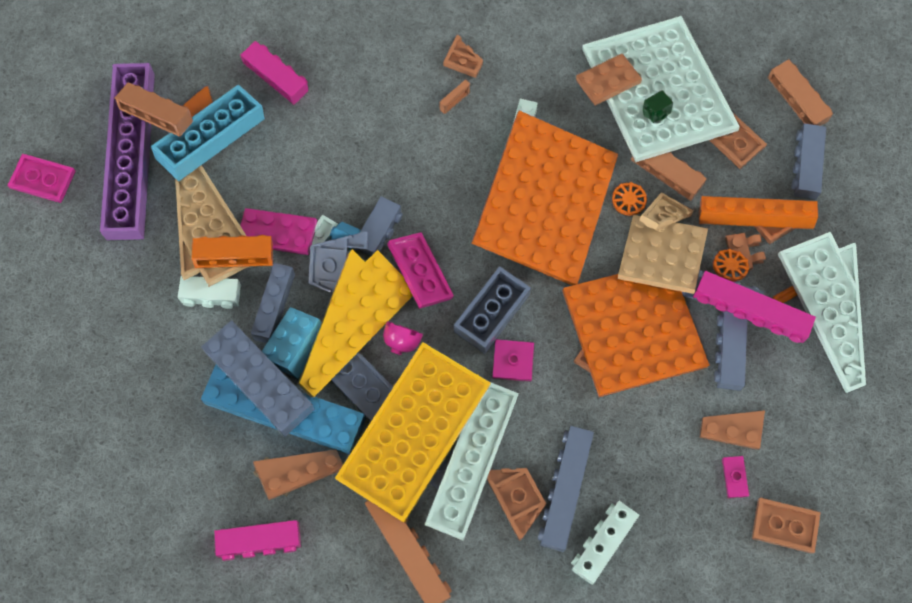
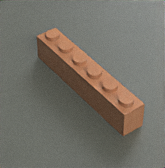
M370 501L365 502L367 509L424 603H444L451 598L449 593L452 590L446 581L442 583L438 575L441 572L435 563L431 565L427 557L430 554L425 546L420 547L416 541L419 539V536L414 528L409 529L407 526L408 518L403 523Z

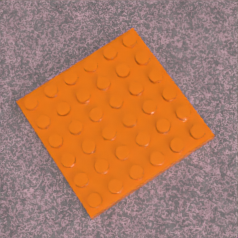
M618 274L563 288L562 292L599 397L710 366L682 291L618 279Z

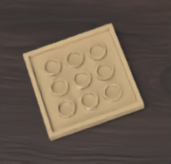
M633 215L618 279L694 294L708 228L675 222L655 230L639 221L641 216Z

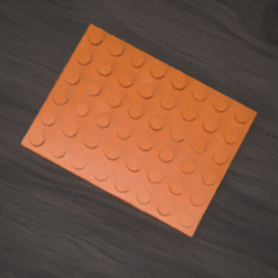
M519 110L471 244L567 284H578L618 154Z

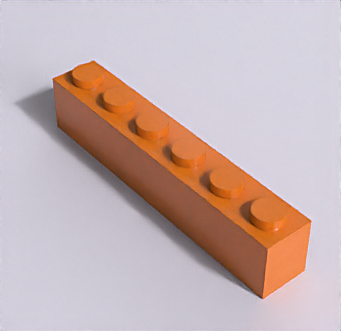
M701 196L699 206V224L814 229L818 219L817 201Z

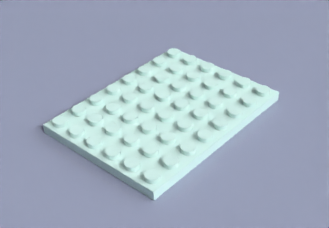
M682 16L582 46V50L591 68L623 53L642 78L640 84L606 100L635 162L739 131L740 126ZM663 90L673 101L672 111L664 120L652 123L643 114L644 100Z

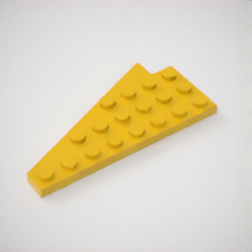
M353 249L347 255L298 383L311 398H314L413 296L401 273L378 250L366 262Z

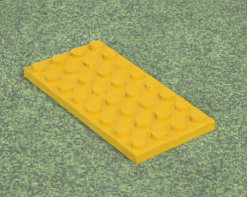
M422 342L335 479L404 523L491 383Z

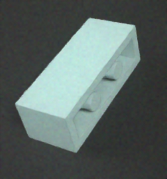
M181 276L178 299L183 305L193 307L195 304H202L203 307L207 308L221 305L222 308L232 309L233 306L239 305L241 284L238 279L226 278L209 287L203 277L192 276L183 280Z

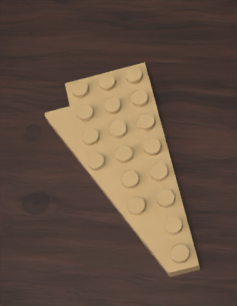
M202 165L180 181L175 179L181 276L183 280L201 273L210 287L249 267H194L192 261L193 238L238 237L241 235L246 236Z

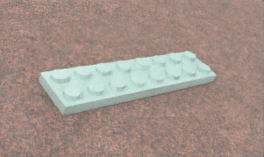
M491 383L461 431L425 522L426 526L464 540L519 393Z

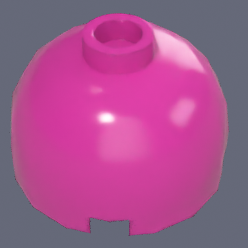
M389 321L386 322L383 332L386 345L391 347V352L402 355V352L409 353L414 351L420 344L423 336L418 331L401 325H395Z

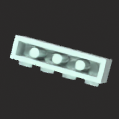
M620 501L616 505L612 503L605 512L608 517L605 521H599L594 529L597 531L593 538L588 537L583 545L585 548L583 554L580 555L578 553L571 562L574 565L572 571L591 585L594 584L639 517L638 513Z

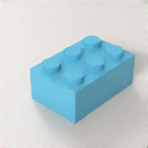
M290 307L262 352L280 371L298 379L304 370L322 322L316 317Z

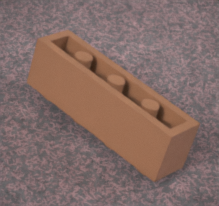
M787 60L771 70L768 79L805 124L822 126L830 120L833 115L831 108L823 102L819 93L811 87L809 81L802 76L795 64Z
M128 82L115 97L119 110L179 137L193 122L190 110L186 106H180L170 99L162 98L154 92L144 90L139 85L135 86Z
M671 152L635 162L690 201L700 191L707 179L701 172L689 167L685 161L674 157Z

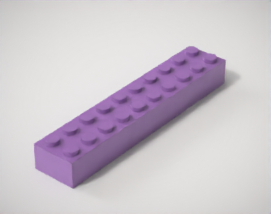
M149 63L113 64L100 232L106 240L144 239L151 124L119 110L115 97L128 82L135 86L139 85L149 92H154L155 74Z

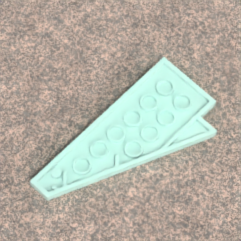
M831 232L780 251L778 256L806 313L816 317L813 324L814 330L845 393L865 386L866 378L856 244L852 243L839 249Z

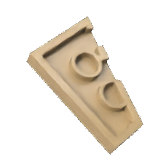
M661 192L642 214L639 221L643 222L647 227L657 230L690 217L694 210Z

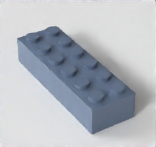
M232 320L201 346L207 356L284 437L315 410L312 403Z

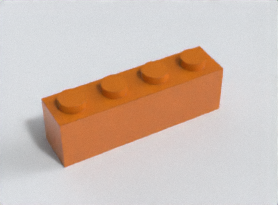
M241 235L238 237L193 238L192 261L194 267L273 266L272 237L266 235Z

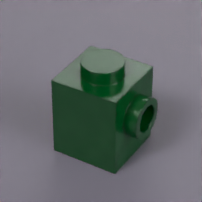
M661 90L644 100L643 114L652 123L664 120L671 114L673 101Z

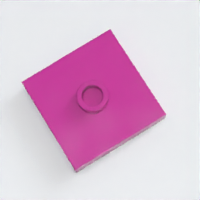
M495 339L492 378L532 381L534 343Z

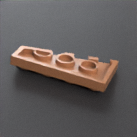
M335 449L254 461L253 465L268 500L339 472L343 463Z

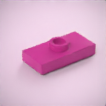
M743 456L723 457L722 462L728 498L748 497L749 491Z

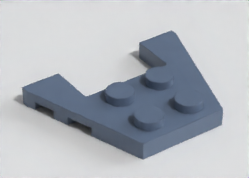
M361 232L311 245L308 283L333 293L346 261L349 248L368 249L369 232Z

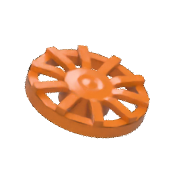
M633 182L620 184L612 195L614 208L626 216L639 214L647 203L645 191L641 186ZM622 188V190L624 191V194L621 193V192H619L618 190H620V189ZM617 194L622 198L615 199V195ZM643 197L644 202L637 199ZM622 201V204L618 206L616 202ZM636 203L641 204L642 207L638 208ZM624 206H626V207H627V211L622 210V208H623ZM633 206L636 211L630 212V207Z
M728 249L719 251L713 260V269L718 276L736 282L745 278L749 271L748 259L740 251ZM717 262H721L723 265L717 266ZM738 268L744 269L745 272L742 273Z

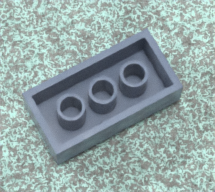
M499 266L454 324V333L485 354L530 296L531 287Z

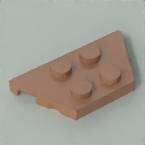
M527 468L490 470L487 481L520 541L542 512L546 502Z

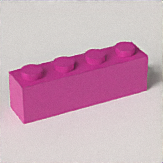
M254 41L240 54L243 64L293 105L309 91L307 80L302 75L298 76L291 66L283 64L276 54L272 55L264 44L260 45Z
M297 520L214 531L216 556L222 558V561L234 560V556L243 555V558L255 557V553L263 552V555H274L276 550H284V553L296 552V548L301 547L300 527Z

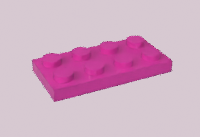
M245 208L240 227L246 236H271L273 250L309 255L317 219Z
M422 232L389 240L387 245L419 309L451 300L454 297Z

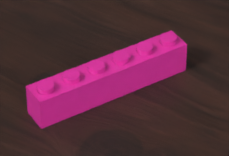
M704 271L693 295L694 298H697L703 304L709 303L720 311H728L734 314L736 318L749 320L755 326L768 328L772 333L787 336L796 343H804L807 340L816 319L813 315L708 271Z

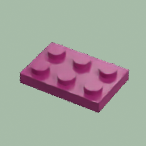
M22 153L7 186L16 191L62 203L76 171L72 167Z

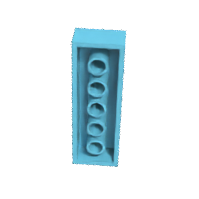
M238 84L192 117L193 122L181 137L169 133L153 144L151 148L154 157L175 179L180 181L263 121L265 118L262 105Z

